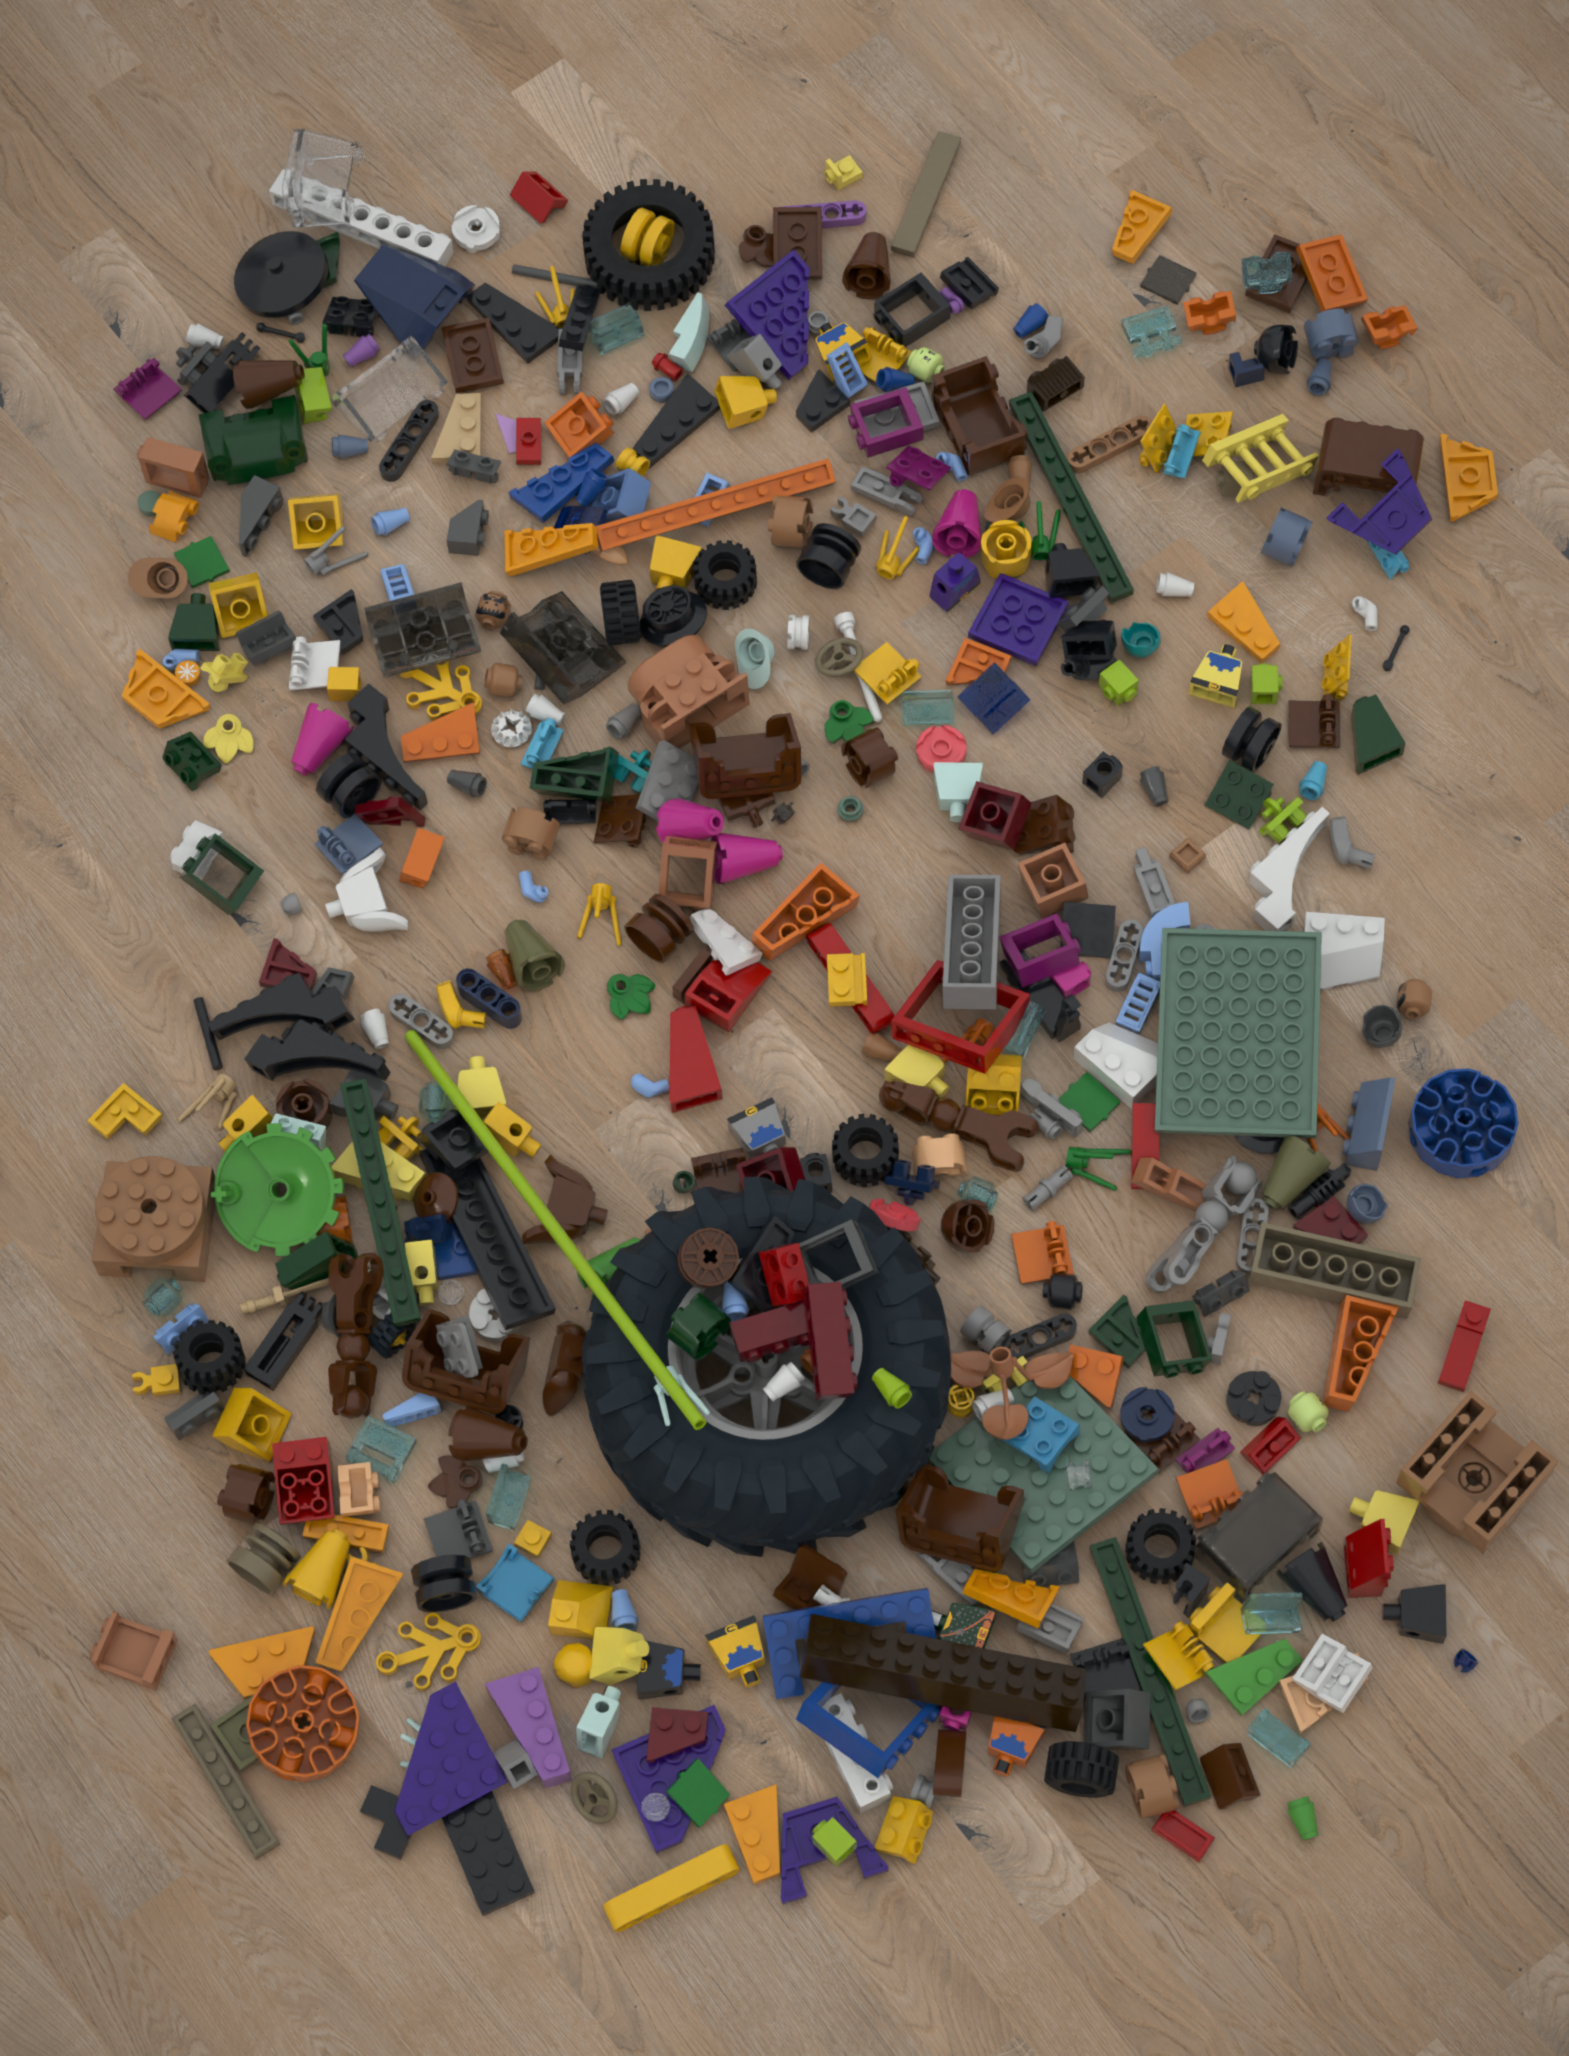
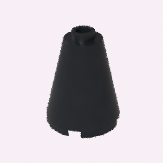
M1320 1542L1317 1544L1319 1547L1318 1551L1314 1552L1310 1548L1286 1564V1572L1283 1573L1279 1569L1275 1573L1324 1621L1330 1619L1334 1622L1346 1614L1344 1608L1348 1605L1326 1548Z

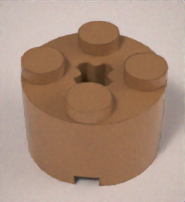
M774 496V517H769L768 532H772L771 544L804 548L807 545L808 538L811 536L813 522L810 521L809 513L813 514L812 499Z
M518 807L516 812L512 808L502 835V841L509 845L507 850L511 853L522 855L524 851L531 853L532 857L537 860L546 861L547 856L552 852L560 823L552 818L551 822L544 819L546 814L537 810Z
M1164 1753L1125 1765L1127 1782L1131 1785L1132 1790L1131 1797L1136 1811L1142 1819L1179 1808V1802L1175 1793L1178 1791L1174 1776H1168L1166 1770H1169Z

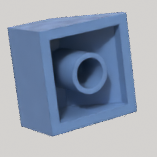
M630 468L607 476V487L591 503L586 522L593 524L598 522L602 525L643 513L646 501L649 498L651 482Z

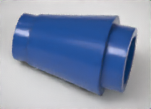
M1035 303L1033 306L1029 305L1013 328V331L1018 337L1023 339L1046 324V319L1049 315L1038 303Z
M890 367L880 369L876 377L878 388L885 392L909 386L915 382L912 374Z
M592 468L590 472H586L576 497L577 502L588 507L607 487L608 477L595 468Z

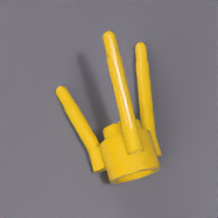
M550 266L558 305L554 307L553 313L540 292L536 291L535 295L549 317L550 323L563 329L569 307L563 303L555 267ZM574 288L570 290V305L575 293Z
M904 516L890 552L886 556L889 531H884L879 559L875 568L876 572L885 579L892 580L895 575L901 577L903 570L920 550L919 547H916L901 565L899 557L894 555L906 527L907 516Z
M604 883L592 885L591 895L587 897V905L577 934L578 939L582 938L592 906L595 908V918H599L600 911L610 906L616 944L621 946V935L615 906L616 897L612 896V887Z

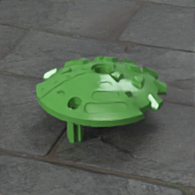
M282 1123L266 1124L268 1133L253 1137L251 1132L248 1131L239 1136L228 1147L218 1165L214 1192H211V1197H215L217 1211L224 1226L240 1244L255 1252H259L261 1245L275 1248V1256H288L291 1254L290 1247L303 1242L307 1244L317 1237L316 1234L326 1223L331 1226L335 1225L340 1215V1212L333 1210L336 1193L344 1192L343 1178L335 1179L330 1164L336 1160L333 1151L329 1147L321 1151L311 1142L310 1139L313 1136L311 1131L299 1127L297 1134L282 1132ZM281 1182L287 1188L284 1196H281L278 1192V1186Z

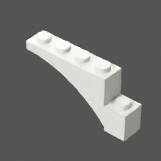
M1323 807L1316 813L1314 811L1309 813L1301 827L1298 829L1293 828L1281 845H1274L1268 852V857L1262 862L1260 860L1257 861L1249 871V884L1263 896L1254 906L1253 920L1265 931H1286L1294 924L1296 912L1292 910V884L1298 865L1315 837L1328 825L1330 813Z

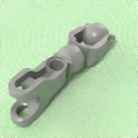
M1235 1155L1227 1158L1222 1169L1213 1176L1203 1189L1202 1196L1205 1200L1197 1207L1194 1215L1195 1219L1189 1223L1190 1227L1185 1228L1171 1247L1155 1261L1146 1274L1145 1281L1150 1290L1160 1293L1168 1290L1172 1285L1180 1286L1190 1280L1198 1269L1200 1259L1211 1245L1214 1236L1226 1227L1229 1218L1245 1212L1254 1198L1255 1192L1262 1186L1263 1180H1257V1174L1252 1165L1236 1161ZM1223 1184L1230 1192L1240 1195L1232 1206H1229L1227 1200L1223 1198L1221 1192ZM1195 1232L1199 1235V1241L1195 1237ZM1158 1272H1163L1166 1278L1162 1285L1156 1282V1274Z

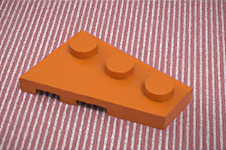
M474 702L402 735L401 743L404 763L480 754Z

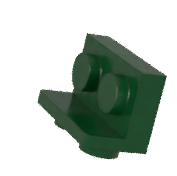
M192 732L167 741L162 756L166 765L179 776L180 780L191 791L197 790L200 780L219 773L222 767L220 762Z

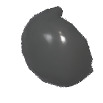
M1386 1005L1373 1006L1363 1016L1362 1032L1364 1038H1366V1041L1371 1046L1377 1048L1393 1046L1400 1039L1402 1022L1394 1008Z

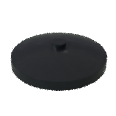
M284 231L269 235L249 248L239 261L234 276L236 294L245 308L258 316L277 318L293 314L311 303L322 290L328 275V260L319 243L305 233Z

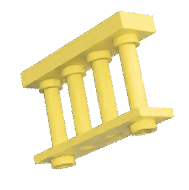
M1284 414L1210 444L1202 459L1207 467L1217 463L1222 464L1242 488L1235 499L1238 503L1247 499L1252 500L1259 494L1302 475L1305 477L1315 469L1314 465L1319 455L1316 452L1303 457L1284 435V429L1289 421ZM1271 440L1277 441L1294 462L1285 465L1267 442ZM1253 448L1259 449L1276 470L1267 473L1249 450ZM1240 456L1258 478L1249 481L1231 460V457Z

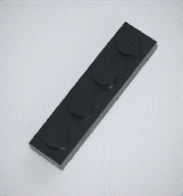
M577 285L561 332L559 347L583 351L600 299L601 289L593 288L589 285Z

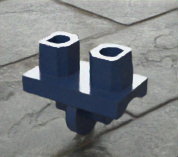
M899 1159L894 1162L892 1173L886 1176L885 1184L898 1186L897 1195L904 1196L906 1205L912 1206L916 1199L924 1200V1192L931 1193L933 1189H939L940 1181L935 1180L934 1166L919 1165L917 1176L910 1175L911 1162Z
M437 1214L423 1218L414 1217L404 1221V1232L406 1234L404 1248L407 1242L432 1240L433 1244L449 1241L452 1238V1225L446 1223V1215Z

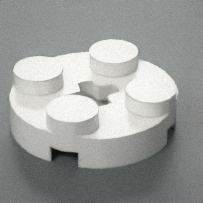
M471 205L461 209L456 213L452 224V235L455 242L469 253H476L489 248L500 238L498 216L488 207L483 209L477 208V205ZM471 226L482 227L479 231H472Z
M482 1289L470 1305L469 1318L472 1327L485 1340L493 1342L503 1341L507 1335L516 1333L521 1325L505 1331L499 1317L497 1320H493L490 1312L495 1309L486 1290Z

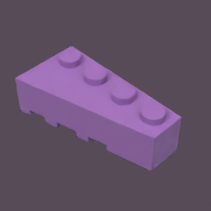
M539 1667L485 1683L488 1694L494 1701L515 1739L519 1741L528 1754L545 1789L571 1781L572 1777Z

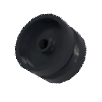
M1250 706L1247 707L1230 730L1222 749V755L1234 762L1242 757L1241 765L1255 773L1263 765L1273 749L1280 734L1282 724L1270 717L1262 721L1261 712Z
M350 752L340 756L327 767L317 782L316 792L326 803L332 805L334 811L346 819L355 814L357 804L366 803L376 797L382 780L381 776L372 768L366 767L365 761L357 754Z
M465 1555L433 1557L421 1561L411 1568L413 1584L419 1588L415 1592L418 1610L423 1612H444L467 1606L477 1599L475 1583L469 1579L473 1575L471 1560Z

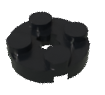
M1248 1371L1238 1375L1231 1381L1226 1403L1230 1414L1236 1420H1241L1250 1426H1261L1267 1424L1276 1416L1282 1396L1278 1384L1267 1372ZM1250 1393L1260 1395L1261 1398H1259L1258 1404L1254 1405L1253 1401H1247L1246 1398L1250 1396Z

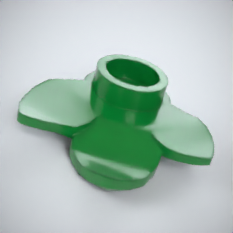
M839 700L830 707V718L825 723L824 731L830 743L836 742L841 737L844 741H848L863 733V726L871 724L873 717L867 709L853 707L848 701ZM839 712H845L846 715H845V716H839L838 713H839Z
M623 974L613 975L607 982V991L611 996L609 1006L612 1013L620 1020H623L629 1011L637 1014H649L651 1004L647 993L655 988V984L649 978L639 974L630 977ZM616 983H622L625 989H617Z

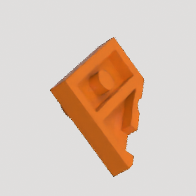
M965 638L945 680L946 684L956 685L1002 681L1012 656Z
M1070 1344L1068 1353H1073L1074 1357L1070 1376L1105 1406L1113 1408L1124 1357Z

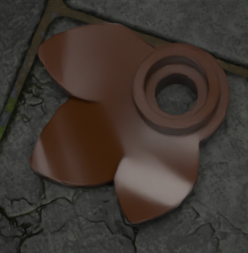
M751 225L744 231V241L739 245V255L744 262H750L755 259L761 266L772 267L774 265L773 234L766 233L765 229L759 225Z
M447 1455L438 1458L443 1473L439 1474L428 1484V1488L434 1494L442 1497L446 1496L448 1508L458 1507V1501L468 1500L470 1493L480 1488L482 1475L476 1467L467 1466L464 1461H458L453 1456ZM466 1477L474 1478L471 1484L464 1483Z

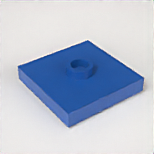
M451 1224V1240L434 1244L439 1280L477 1274L453 1224Z

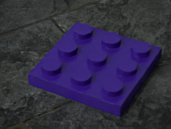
M1000 573L968 632V638L1037 666L1058 627V622L1063 618L1064 612L1069 606V601L1060 597L1050 598L1048 592Z

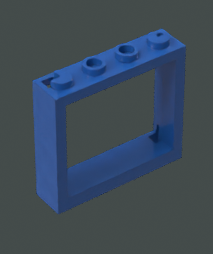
M822 1682L803 1702L796 1720L872 1775L879 1778L886 1769L892 1770L895 1767L900 1754L903 1756L907 1754L914 1743L912 1740L914 1738L919 1740L928 1727L926 1724L929 1721L931 1723L935 1722L941 1712V1708H939L940 1705L908 1699L921 1708V1710L884 1752L822 1708L838 1691L841 1685Z

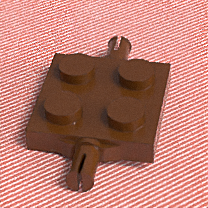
M773 793L718 799L728 821L749 815L754 828L758 827L757 823L759 827L763 825L758 811L776 804Z

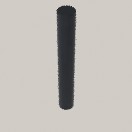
M198 997L193 1002L213 1070H220L223 1068L214 1034L208 1025L210 1019L204 998Z

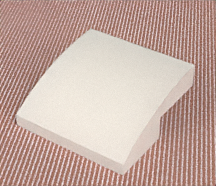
M1321 1634L1292 1679L1316 1698L1344 1713L1373 1667L1370 1662L1347 1651L1345 1645Z

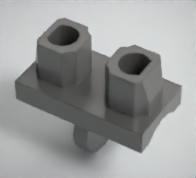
M206 341L195 355L193 353L196 351V348L192 345L188 349L180 347L176 351L179 357L176 365L181 368L185 363L187 364L180 372V377L177 380L180 384L184 385L187 382L193 385L202 374L197 368L200 365L207 368L216 358V355L211 351L213 345Z

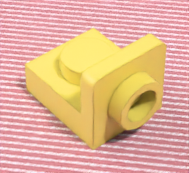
M850 155L836 163H833L831 159L825 161V178L830 184L833 183L838 191L863 178L862 170Z

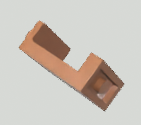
M113 1611L110 1618L107 1617L102 1624L101 1633L103 1634L99 1643H95L91 1649V1663L97 1670L156 1691L178 1639L174 1632L163 1629L161 1632L125 1619L119 1613Z

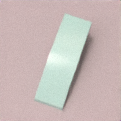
M701 293L696 294L673 332L678 340L669 352L673 362L689 372L694 371L700 360L709 330V306Z

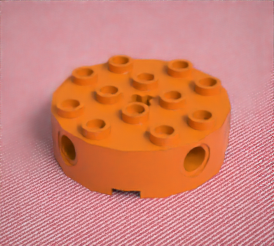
M297 1665L277 1672L261 1683L249 1703L246 1729L251 1750L266 1770L284 1780L309 1782L327 1777L346 1762L355 1747L359 1726V1713L354 1696L341 1678L321 1667ZM303 1718H306L309 1727L305 1726L304 1729H299L296 1721L301 1722Z

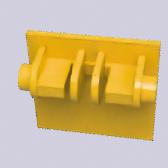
M866 327L862 335L868 343L872 359L859 367L865 377L876 383L877 373L880 369L890 367L899 370L912 351L905 348L904 345L895 343L892 338L881 334L875 328Z
M1166 404L1162 405L1140 441L1144 450L1139 455V463L1144 467L1151 465L1156 474L1167 461L1177 434L1175 423Z
M1233 411L1187 414L1185 425L1189 426V429L1201 431L1193 456H1205L1210 444L1229 436V430L1232 427Z
M1351 634L1327 652L1323 658L1324 677L1321 683L1323 695H1334L1337 700H1344L1345 696L1348 695L1347 682L1350 678Z
M888 642L865 658L854 670L887 705L922 678L917 672L920 666L919 662L916 659L905 660Z
M1182 1621L1175 1624L1173 1630L1143 1644L1175 1691L1205 1676L1203 1672L1215 1667L1212 1663L1214 1661L1213 1658H1210L1205 1649H1203L1204 1646L1202 1644L1195 1645L1199 1639L1197 1637L1191 1639L1194 1634L1190 1630L1189 1625L1184 1624Z

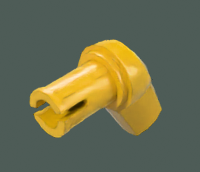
M451 980L441 982L435 986L443 1015L452 1028L458 1029L461 1026L485 1028L487 1013L464 1010L458 1000Z

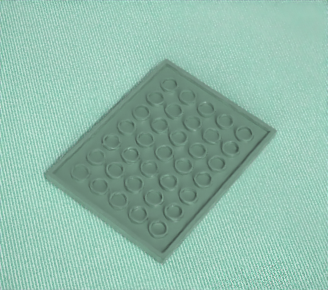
M1162 928L1155 1133L1288 1137L1293 1135L1297 1138H1316L1322 932Z

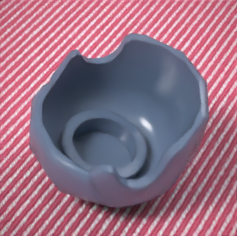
M1366 1183L1354 1187L1350 1191L1346 1202L1349 1214L1355 1221L1363 1224H1372L1383 1218L1388 1206L1378 1188Z

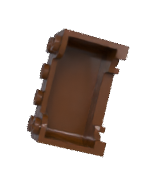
M987 356L932 375V401L957 455L961 458L968 476L1006 463L1013 456L1025 455V450H1027L1025 438L1028 437L1026 426L1023 422L1019 423L1018 420H1015L1013 416H1009L1007 402L997 392L996 378L999 377L998 370L994 363H990Z
M1337 417L1326 421L1313 494L1325 496L1327 489L1334 487V491H1339L1340 485L1389 493L1398 482L1381 464L1397 448L1402 452L1417 484L1424 437L1417 430L1413 429L1403 430L1388 425H1371L1363 421L1352 422Z
M427 1309L406 1343L402 1372L404 1385L410 1390L492 1414L501 1413L525 1373L530 1338L519 1334H509L503 1339L500 1352L477 1345L483 1368L478 1369V1376L464 1377L463 1375L446 1371L443 1350L437 1341L436 1335L438 1332L436 1325L450 1321L449 1317L441 1312Z

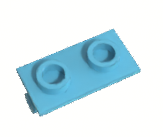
M1180 424V427L1176 428L1177 434L1167 463H1164L1165 469L1163 474L1186 478L1201 431L1189 429L1190 427L1184 424Z
M1367 541L1389 579H1392L1397 571L1404 573L1409 570V561L1402 551L1395 555Z
M547 718L546 721L539 723L521 762L522 766L533 769V763L551 759L564 729L555 726L556 722L553 719Z

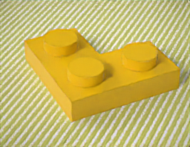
M123 1083L87 1121L90 1126L106 1139H109L126 1121L146 1136L163 1116L162 1113Z

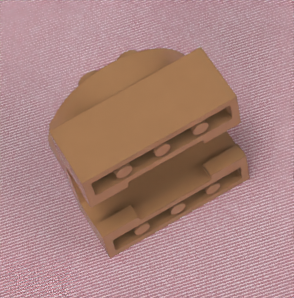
M159 1156L139 1157L128 1162L106 1161L103 1184L99 1189L95 1203L97 1229L92 1262L99 1276L131 1278L132 1267L172 1269L171 1277L173 1280L205 1282L215 1210V1197H211V1192H214L215 1174L212 1167L185 1166L172 1159ZM153 1205L156 1208V1210L152 1213H145L146 1210L153 1207Z
M1470 1391L1401 1469L1396 1483L1420 1502L1425 1513L1437 1526L1448 1533L1463 1537L1484 1554L1498 1536L1516 1520L1524 1506L1550 1478L1558 1460L1533 1440L1525 1448L1491 1421L1497 1411ZM1475 1478L1479 1482V1485L1468 1486V1482L1466 1479Z

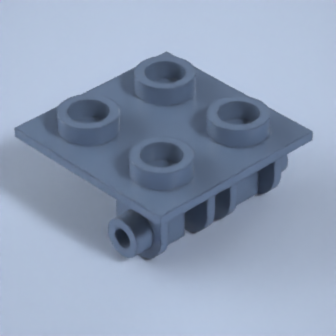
M355 814L333 830L329 827L321 826L317 830L319 841L315 843V846L342 875L355 863L369 856L383 845L381 840Z

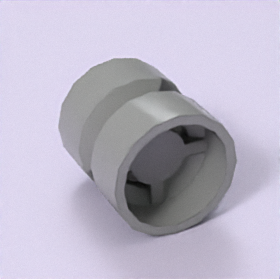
M983 1305L971 1313L960 1329V1332L971 1342L978 1341L977 1346L988 1355L994 1348L1002 1347L1004 1340L1012 1331L1002 1321H994V1315Z

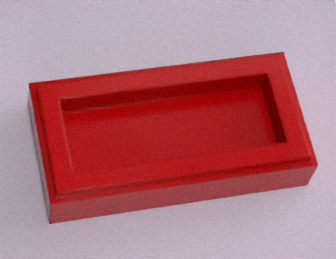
M1175 1810L1161 1814L1151 1830L1198 1863L1215 1840V1837Z

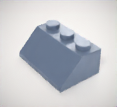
M1389 1077L1361 1082L1359 1092L1354 1091L1351 1106L1356 1107L1355 1115H1349L1347 1131H1352L1350 1140L1345 1139L1342 1155H1347L1346 1165L1377 1171L1384 1145L1395 1078Z

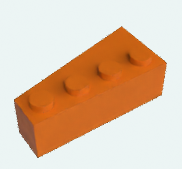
M820 863L752 934L751 942L763 952L762 955L766 959L771 961L806 939L808 933L827 922H833L857 907L860 895L825 865Z
M1350 1295L1344 1297L1338 1308L1322 1400L1327 1407L1348 1412L1354 1405L1399 1307Z

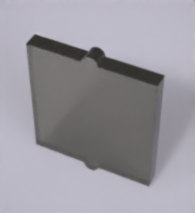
M1159 255L1152 267L1147 269V275L1141 282L1140 287L1178 305L1185 292H1189V286L1196 277L1197 272Z

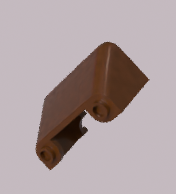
M791 713L777 714L770 717L766 722V733L716 738L715 729L711 724L703 722L689 724L698 785L703 797L707 799H720L794 790L800 785L801 745Z
M925 1464L916 1472L896 1509L900 1541L905 1547L916 1552L988 1571H999L1006 1560L1024 1504V1489L1015 1486H1002L997 1493V1497L949 1485L947 1475L940 1467Z

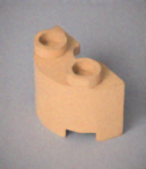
M947 1134L943 1138H932L931 1136L917 1138V1144L912 1149L915 1176H917V1169L921 1164L934 1166L935 1176L939 1174H947L949 1176L968 1175L965 1145L959 1140V1135Z
M365 1462L338 1466L341 1516L381 1512L380 1497L375 1496L374 1488H379L378 1472H372L371 1463Z

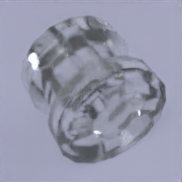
M1083 1461L1079 1465L1067 1463L1069 1490H1076L1080 1486H1084L1086 1489L1092 1488L1089 1461Z

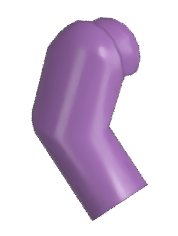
M944 287L939 292L951 305V314H957L964 310L963 300L948 287Z

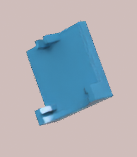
M1034 1396L1026 1407L1029 1420L1025 1430L1020 1435L1012 1439H1003V1441L1038 1462L1039 1468L1049 1474L1063 1448L1080 1434V1427L1078 1423Z
M509 1543L494 1568L476 1585V1590L483 1597L522 1623L555 1579L521 1555L518 1549Z

